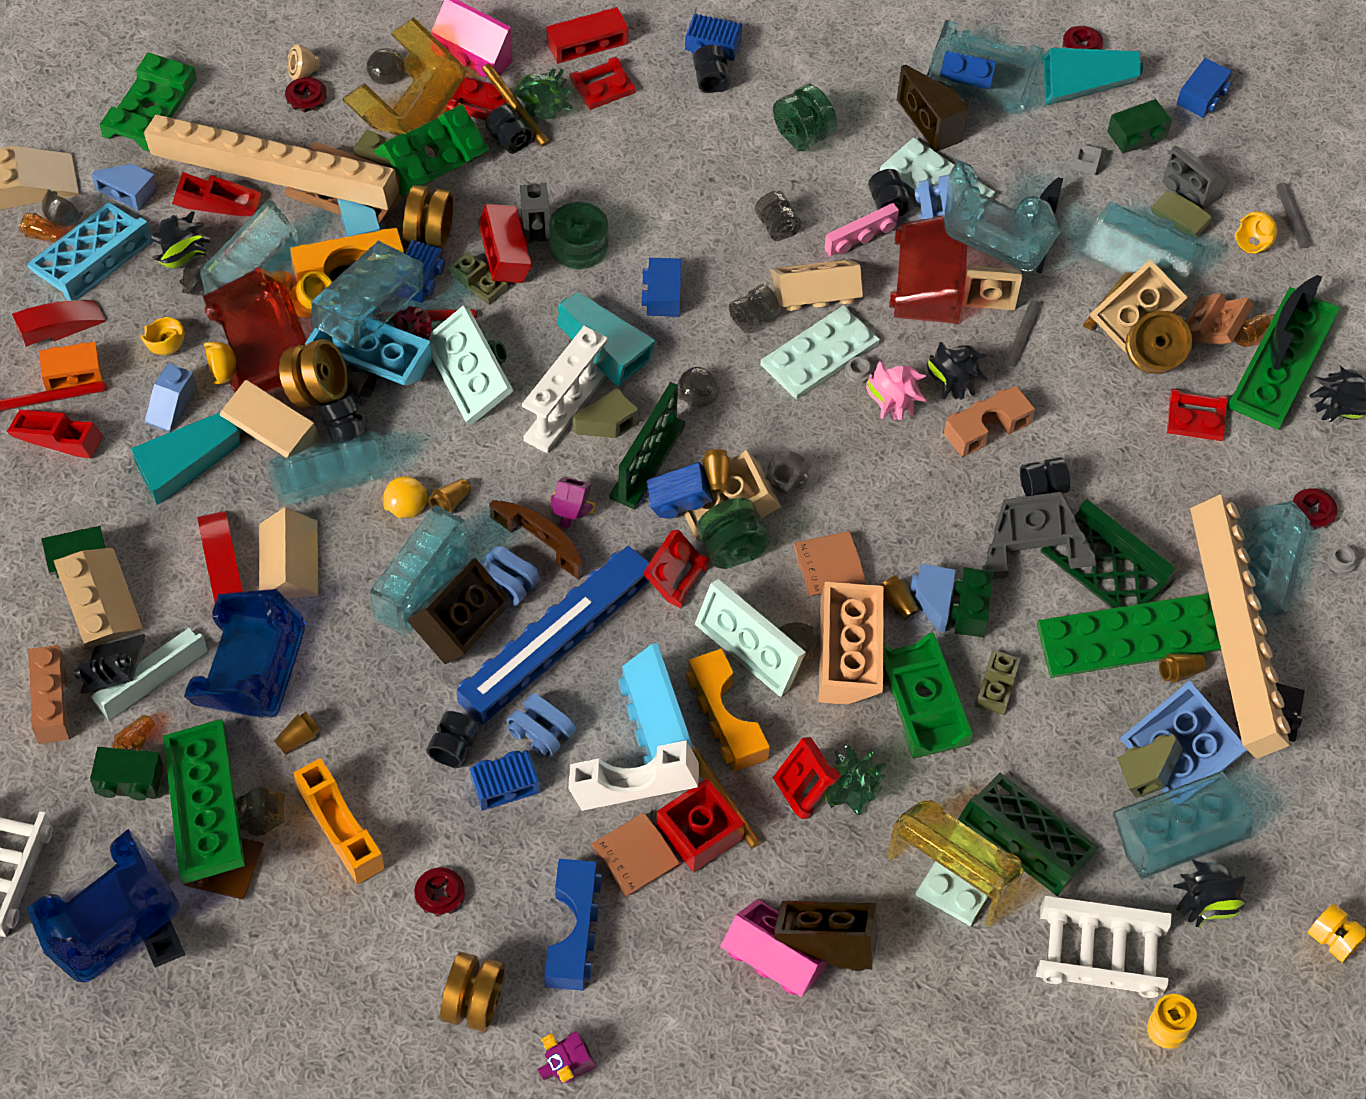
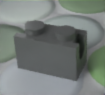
M531 183L527 186L520 185L521 219L523 234L527 238V243L551 241L550 204L547 183H540V185ZM529 220H531L532 228L529 226Z

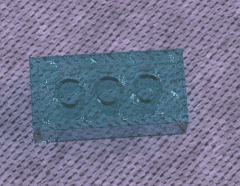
M378 240L311 302L312 326L358 350L423 288L424 263Z
M437 505L433 506L369 591L375 621L403 636L409 628L414 629L407 619L441 584L443 585L452 577V569L457 563L462 564L468 555L469 550L467 548V533L464 519Z

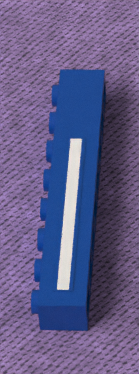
M629 545L622 551L613 553L608 562L600 569L593 570L583 584L579 587H573L564 600L558 605L553 604L549 607L545 616L539 621L530 623L520 637L515 641H509L503 647L500 654L494 659L486 660L475 675L465 678L457 689L458 703L484 725L649 584L650 581L643 575L649 562Z

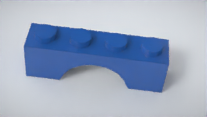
M570 859L558 860L555 885L556 899L566 904L572 910L577 922L574 930L566 939L548 946L544 975L545 987L583 991L584 981L591 980L592 962L587 961V952L594 951L595 932H590L591 921L597 922L599 903H595L593 900L594 892L600 893L602 874L596 873V862Z

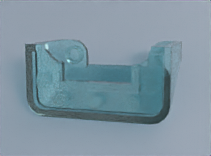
M945 20L926 76L947 86L956 93L1001 105L1006 112L1017 114L1018 111H1023L1043 62L1044 48L1031 45L1029 51H1024V46L1019 45L1017 49L970 35L969 30H965L963 34L962 31L956 29L957 23ZM949 50L950 53L954 51L955 54L959 52L960 55L964 53L965 56L969 54L970 57L974 55L975 58L979 56L980 59L994 60L996 64L990 88L984 89L951 82L949 79L940 76L945 52Z
M958 159L949 174L944 214V227L947 234L1020 270L1031 271L1035 269L1061 232L1050 204L1038 197L1030 196L1024 198L1016 209H1013L980 193L978 187L974 186L977 179L974 168Z

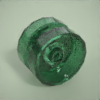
M811 83L804 84L795 89L792 94L783 96L773 105L774 121L780 134L798 151H806L818 141L833 135L837 129L836 114L831 102L824 92Z
M586 202L567 203L557 208L552 214L549 223V244L552 257L559 264L576 270L592 268L601 263L608 251V221L603 211Z
M735 498L721 502L710 508L699 519L697 532L701 541L707 546V554L715 567L728 569L753 561L765 552L769 546L771 537L763 522L760 521L761 516L752 500Z

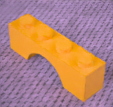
M397 228L382 229L376 232L330 239L307 245L303 244L290 248L292 267L297 283L310 271L322 272L328 276L336 267L353 262L361 263L379 260L378 270L380 274L397 270L404 256Z
M722 648L689 659L688 672L685 673L686 682L691 690L696 689L698 693L697 704L700 712L708 714L710 733L714 739L719 738L722 744L720 752L725 764L731 763L736 772L768 760L770 747L758 722L739 720L733 717L723 706L721 698L732 686L733 671Z
M319 758L293 772L297 790L356 884L358 885L383 871L382 853L368 831L361 828L351 814L335 779L322 759Z

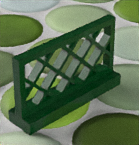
M669 383L620 463L619 479L609 494V499L635 510L648 489L646 480L656 476L683 431L686 421L677 418V384Z
M1088 499L1079 506V511L1074 515L1076 523L1080 522L1088 529L1089 536L1085 538L1087 543L1090 544V549L1093 553V543L1105 542L1110 546L1111 554L1095 555L1096 561L1112 560L1113 573H1096V566H1092V574H1080L1075 568L1070 569V566L1066 563L1069 562L1068 556L1058 557L1051 551L1055 546L1043 547L1041 549L1042 554L1111 608L1122 607L1120 606L1119 597L1136 596L1137 604L1150 603L1165 586L1174 581L1177 569ZM1127 559L1133 564L1132 572H1117L1116 560ZM1138 577H1150L1158 584L1153 589L1139 590ZM1134 578L1135 590L1119 591L1118 579ZM1114 579L1115 591H1101L1097 587V580Z
M999 773L978 795L975 794L969 800L958 818L966 827L1057 897L1099 848L1002 773ZM999 785L1009 792L1010 796L999 795L997 786ZM987 802L994 803L995 808ZM1002 804L1013 805L1015 813L1005 812ZM1022 806L1030 808L1034 815L1024 814ZM1012 821L1018 822L1020 827H1018V826H1017L1015 823H1013ZM1027 823L1038 824L1040 832L1030 831ZM1047 825L1055 827L1059 834L1049 833ZM1037 840L1043 841L1044 846H1043L1041 843H1039ZM1052 842L1063 843L1065 851L1054 850ZM1072 844H1077L1086 853L1074 852ZM1062 859L1068 860L1069 865L1065 863Z

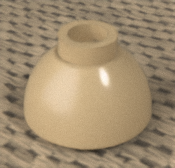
M295 44L290 49L288 73L293 80L309 77L313 72L319 71L320 59L318 56H314L311 50L299 44Z

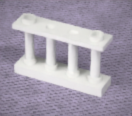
M583 326L522 403V407L537 414V420L524 435L525 442L548 453L573 421L575 413L585 406L607 377L594 364V358L608 341L607 337Z
M39 812L34 825L0 817L1 831L29 837L24 852L0 848V861L18 864L12 881L0 878V891L7 893L0 909V936L7 937L9 929L16 927L19 920V910L17 909L43 843L48 844L51 839L53 827L45 812Z
M1052 896L1044 897L1041 905L1040 919H1046L1050 923L1048 961L1040 960L1036 970V977L1043 978L1045 982L1050 984H1060L1063 981L1137 991L1146 998H1155L1158 995L1164 994L1168 986V978L1156 977L1158 938L1166 936L1171 926L1170 913ZM1066 923L1079 924V927L1082 928L1080 965L1061 963L1063 925ZM1098 927L1109 928L1114 933L1111 970L1093 968L1095 929ZM1129 932L1142 933V936L1145 937L1143 975L1124 972L1126 934Z

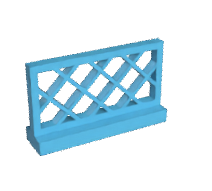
M108 202L27 263V266L39 277L62 291L65 298L69 301L77 300L153 242L151 239L152 233L146 220L141 217L136 220ZM109 212L115 215L114 220L101 221V218ZM128 226L123 231L119 232V227ZM113 228V233L100 234L101 229ZM95 229L94 235L81 237V233L85 230ZM100 242H107L102 247L98 248ZM93 243L92 249L80 250V245ZM65 245H74L73 251L60 252V249ZM87 257L81 263H78V258ZM72 259V264L59 266L60 260ZM44 261H53V267L41 268L39 265ZM66 273L60 279H57L58 274Z

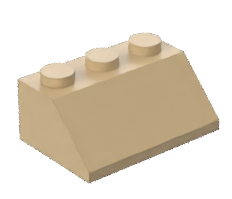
M850 259L770 268L778 303L782 307H786V310L802 309L804 304H813V307H825L829 305V301L839 300V304H850L855 302V298L863 297L860 264Z
M113 548L84 550L54 560L86 650L143 630Z

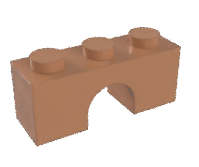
M1015 385L1007 390L1002 389L998 391L993 397L985 401L975 402L970 408L962 412L951 414L946 420L944 435L963 458L986 446L989 431L985 428L984 424H998L1009 435L1032 423L1035 408Z
M54 645L28 649L32 729L38 744L70 740L68 712L63 687H66L65 660L60 646Z

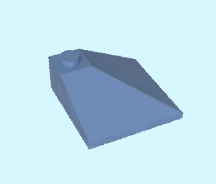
M1190 680L1120 737L1128 749L1151 744L1155 738L1162 735L1170 736L1174 734L1177 737L1183 750L1166 787L1162 789L1176 807L1186 802L1248 751L1243 747L1240 738Z

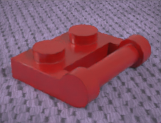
M617 57L610 58L607 63L583 72L575 71L569 74L570 81L589 110L636 93V87L623 70ZM610 72L614 73V75L608 76L598 81L589 83L587 85L584 84V82L602 76L604 74Z
M462 77L455 93L447 102L446 112L461 105V102L489 109L490 111L463 104L470 117L486 121L493 110L507 104V102L494 85Z
M1171 388L1167 433L1223 441L1227 396L1218 395L1216 398L1182 393L1180 389ZM1178 403L1215 408L1216 413L1178 407Z
M671 530L644 570L643 575L667 602L681 608L686 601L685 595L701 571L707 569L710 561L706 556L699 554L680 530ZM689 561L692 566L675 590L672 585Z
M806 737L799 741L772 778L794 813L801 819H808L814 811V805L827 788L837 782L840 774L834 767L828 764L813 739ZM817 773L820 779L803 799L801 793Z

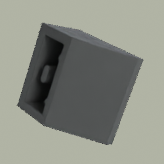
M1176 145L1171 150L1163 177V182L1169 190L1176 191L1179 195L1203 210L1223 195L1227 182L1225 178L1189 150Z

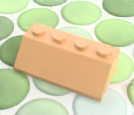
M824 582L820 599L818 702L849 705L880 694L883 691V586Z

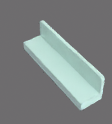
M190 628L186 629L140 661L137 665L133 681L97 691L90 696L92 702L110 721L207 653L208 650L204 636L201 633L195 635Z

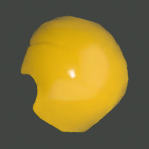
M1253 211L1240 219L1241 224L1235 232V238L1238 246L1243 251L1257 254L1267 250L1274 244L1278 228L1274 218L1264 211ZM1250 237H1256L1260 244L1255 246L1249 243Z
M163 317L156 319L150 325H145V334L140 335V337L153 354L161 356L171 355L182 346L185 338V328L177 319Z
M223 342L204 343L209 371L213 374L212 377H215L217 380L213 384L229 382L237 367L236 356L233 350Z
M409 476L396 477L388 483L383 493L384 509L393 513L397 518H413L423 512L427 504V490L415 478Z

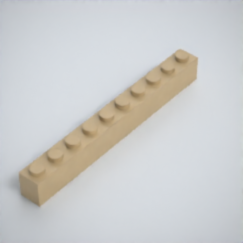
M155 115L144 131L150 153L174 161L286 187L289 186L389 210L399 193L395 171L389 167L160 115Z
M1220 494L1190 508L1242 744L1245 749L1258 759L1290 746L1287 735L1290 733V726L1283 716L1281 708L1284 707V701L1281 694L1277 691L1275 684L1278 683V676L1270 663V658L1273 655L1270 646L1265 641L1264 634L1267 633V629L1258 612L1261 610V604L1253 591L1256 583L1253 575L1248 570L1247 564L1250 563V558L1242 544L1245 537L1237 523L1239 512L1233 502L1229 503Z

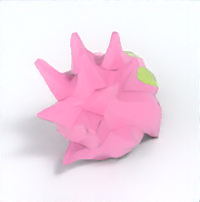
M879 362L874 375L869 376L866 388L869 396L881 408L880 418L884 420L887 413L891 411V416L894 420L897 418L902 420L905 408H907L911 416H914V400L927 401L921 394L917 380L925 378L926 375L919 374L912 366H897L886 370L883 363Z

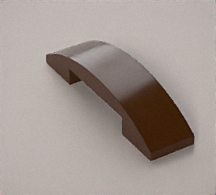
M492 500L489 503L491 519L511 533L521 526L556 551V564L578 580L582 577V561L578 551L566 534L554 523L541 514L521 505Z

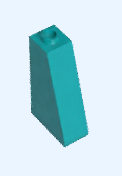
M1050 48L1043 56L1046 105H1052L1132 84L1141 76L1143 71V62L1140 60L1139 51Z
M578 291L569 298H564L559 304L557 325L571 340L574 339L583 326L608 338L607 343L594 358V363L615 385L620 386L652 358L656 340Z
M221 412L131 448L134 462L156 505L167 500L240 446L239 435L243 434L242 429L220 416Z

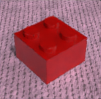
M707 778L698 783L697 788L689 789L657 811V829L693 873L743 840L745 823Z

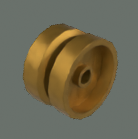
M412 186L407 198L403 221V238L406 244H410L412 240L419 241L422 244L426 238V242L430 246L445 249L454 214V194L452 191L437 189L432 195L429 187Z
M1157 310L1146 314L1131 326L1126 336L1125 349L1128 359L1137 369L1147 374H1163L1173 370L1186 360L1192 346V335L1188 324L1181 316L1171 311ZM1157 338L1158 342H1162L1163 346H1157L1155 339Z
M320 339L307 345H298L283 351L279 365L281 383L285 394L298 408L317 406L321 402L329 403L339 400L345 395L348 385L346 364L341 352L330 340Z
M459 952L452 964L445 985L440 1010L441 1021L459 1025L467 1015V1024L470 1029L487 1032L500 1001L505 977V963L487 959L479 969V960L476 955Z

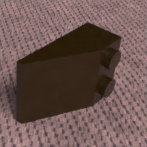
M906 64L901 66L896 100L932 149L938 152L961 143L968 114L966 102L960 99L957 93L947 86Z
M474 557L428 597L410 615L407 621L444 664H447L464 655L513 601Z
M782 901L774 939L840 969H850L852 971L872 970L878 938L877 903Z

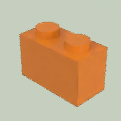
M83 342L76 345L39 350L41 375L46 391L103 381L96 342Z

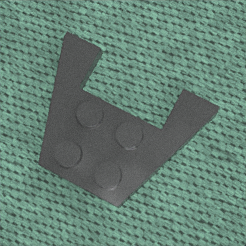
M1056 492L1003 500L994 529V538L992 544H989L988 557L982 570L993 571V579L1009 577L1008 552L1067 544L1070 569L1097 565L1095 555L1088 546L1083 532L1080 531L1062 493Z

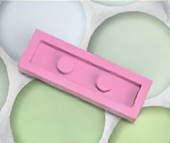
M891 203L826 234L824 250L830 257L837 253L844 254L852 246L860 242L865 244L873 236L881 232L888 233L892 231L897 225L899 209L894 203Z

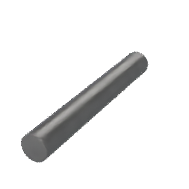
M1279 183L1276 189L1299 248H1309L1310 243L1286 183Z
M1030 301L1004 364L1012 367L1015 366L1040 307L1038 301Z

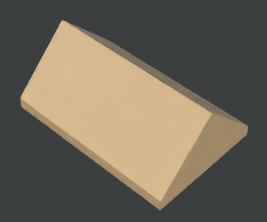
M247 380L244 381L220 413V416L286 458L300 453L320 441V436L314 422Z
M284 507L259 524V600L319 596L317 520Z

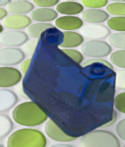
M277 589L218 594L212 611V618L223 633L208 678L203 676L192 677L186 687L184 697L191 704L198 707L257 718L275 717L280 711L305 631L304 618Z
M129 829L111 843L110 855L117 864L70 901L66 902L57 894H48L40 897L26 908L43 953L77 982H88L95 979L172 919L179 910V902L173 890L138 837Z

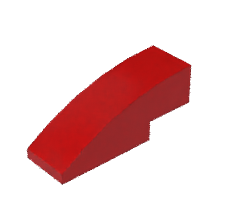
M182 172L172 204L191 210L234 216H254L261 192L210 175L207 181Z
M94 300L47 303L12 313L16 328L26 347L51 337L55 342L106 322Z
M20 409L7 430L9 435L22 441L76 457L92 459L104 437L93 422L71 421L65 413Z

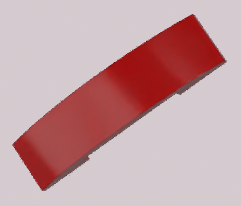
M226 511L198 516L199 530L217 615L246 609Z

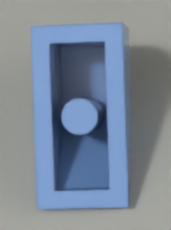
M134 164L95 170L91 174L95 190L137 211L158 190L154 174L150 170L140 168Z
M170 363L166 365L154 383L145 423L168 432L172 430L197 391L193 372Z
M921 564L919 575L913 574L910 591L916 592L914 601L939 632L945 633L955 570Z

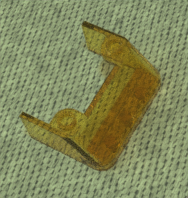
M414 17L391 33L409 51L404 59V69L414 80L396 106L392 109L366 83L342 99L374 130L394 135L406 134L436 119L465 78L463 65Z
M932 800L919 801L904 812L894 823L887 858L892 861L906 842L910 843L992 899L985 925L991 927L1018 890L1024 873L1021 860L1012 853L1004 852L944 812L941 806Z

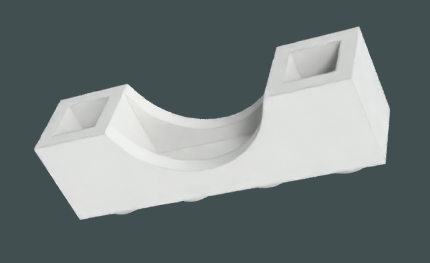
M687 740L657 746V753L654 759L648 764L637 768L614 767L605 763L600 758L570 764L569 790L583 811L697 788L699 762Z

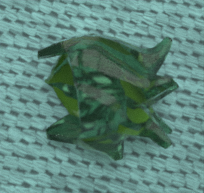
M552 68L549 73L528 74L519 81L514 95L526 103L525 110L531 117L537 116L541 119L556 118V111H562L564 108L573 109V106L566 102L568 97L565 96L572 90L563 88L567 81L563 78V69H560L556 76V68Z
M846 743L844 744L847 751L846 758L838 750H835L836 762L833 767L839 772L840 778L833 786H829L823 795L831 808L847 803L857 815H861L865 804L879 796V792L882 789L880 782L885 777V774H880V772L887 765L885 762L872 765L873 751H870L865 757L860 759L855 748H851Z

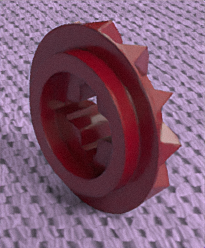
M1074 26L1065 32L1062 46L1073 49L1102 50L1103 38L1097 30L1091 27ZM1079 40H1080L1081 42H1085V41H1086V42H1087V46L1084 45V44H1080V45H1079V44H1078V41H1079Z
M304 77L295 79L286 87L285 97L287 104H291L294 110L301 108L304 112L306 108H311L315 111L317 105L323 106L324 99L327 98L325 85L320 80ZM308 89L310 95H308V97L304 99L302 95H304L306 90Z
M408 306L405 310H399L398 317L392 319L394 322L393 327L406 332L408 330V321L414 324L412 327L414 335L426 340L431 335L432 322L430 316L419 307Z
M1315 488L1299 491L1294 496L1290 508L1294 512V519H1299L1302 522V526H1312L1314 530L1318 527L1326 529L1330 523L1334 522L1338 512L1335 500L1328 493ZM1318 502V512L1310 514L1309 507H1313Z
M443 867L430 869L417 880L414 889L415 899L425 913H433L437 917L444 913L451 914L455 908L461 906L465 895L464 882L451 869ZM446 884L445 893L448 897L439 896L433 901L434 891L431 887L440 889Z

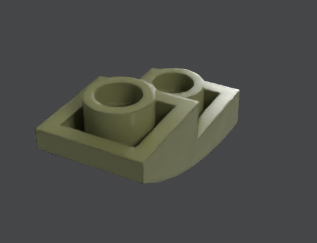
M1169 190L1151 206L1153 214L1173 222L1175 229L1193 237H1197L1213 221L1212 217L1199 206Z
M469 252L449 266V271L454 277L488 305L492 304L508 290L506 282L492 281L487 264Z
M992 650L975 707L1001 715L1005 714L1021 658Z

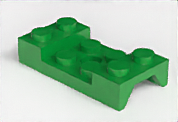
M147 52L136 69L137 79L117 108L111 106L99 125L102 137L109 139L114 134L133 139L143 150L150 152L144 131L155 115L172 118L197 78L194 66ZM147 102L156 103L155 106H151L149 108L143 107V105Z
M461 104L406 134L402 133L382 143L374 152L377 156L389 159L400 178L399 193L403 197L409 194L413 185L425 186L486 153L489 148L465 107ZM425 146L433 149L435 158L427 155Z
M934 632L928 633L916 644L891 649L883 644V680L888 682L904 725L903 734L912 759L969 746L973 733ZM926 687L932 692V695L922 697L917 694L916 689Z

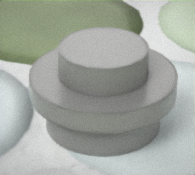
M854 357L846 363L844 374L853 383H864L868 381L869 376L872 374V367L865 358Z
M1346 546L1332 549L1327 556L1328 566L1339 574L1352 572L1357 563L1354 551Z

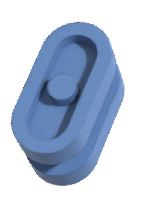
M952 175L940 176L939 185L936 186L933 185L931 179L919 181L918 187L915 188V196L917 202L921 203L922 213H919L921 228H926L928 233L939 231L940 222L943 221L946 222L948 228L960 226V211ZM936 196H941L943 211H938Z
M494 547L486 555V561L482 560L479 562L513 601L510 604L512 606H516L526 596V591H531L540 581L538 569L532 563L526 562L513 554L506 547Z
M534 693L530 694L523 702L526 713L515 710L507 718L509 733L518 740L526 736L533 741L530 746L540 757L545 755L553 757L561 748L557 738L560 737L567 741L576 732L574 723L564 713ZM535 720L539 721L541 724H543V725H544L545 727H547L549 730L545 729L543 726H541V725H540L539 723H537Z

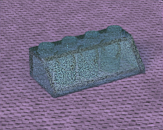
M270 199L200 270L207 303L232 317L238 311H244L247 308L253 295L264 290L267 281L272 275H278L281 272L283 264L291 257L290 248L300 246L297 229Z
M1109 201L1097 218L1081 254L1121 274L1127 271L1134 274L1151 259L1183 291L1200 266L1205 246L1119 204Z
M372 429L344 442L332 443L330 441L310 447L289 458L282 455L263 461L275 497L279 503L284 502L285 505L299 502L301 496L304 495L320 496L329 492L328 488L338 485L340 488L353 486L356 484V480L367 477V480L378 479L384 476L383 472L390 470L381 437Z
M1293 501L1245 510L1239 525L1245 537V540L1242 541L1243 548H1245L1250 558V563L1247 564L1248 570L1253 575L1256 583L1253 591L1261 604V610L1258 611L1259 616L1265 618L1287 614L1310 524V520Z
M1223 771L1113 811V817L1125 855L1141 879L1250 838L1254 820L1253 812Z

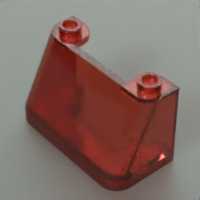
M955 212L902 223L901 229L896 228L894 244L899 245L900 253L896 292L890 293L889 308H894L893 318L959 324L965 291L969 213Z
M259 267L203 296L207 317L211 321L222 325L228 344L236 356L238 371L232 374V380L230 381L235 393L245 380L265 392L283 387L279 373L280 358L283 351L290 347L305 345L306 342L303 329L285 283L276 275Z

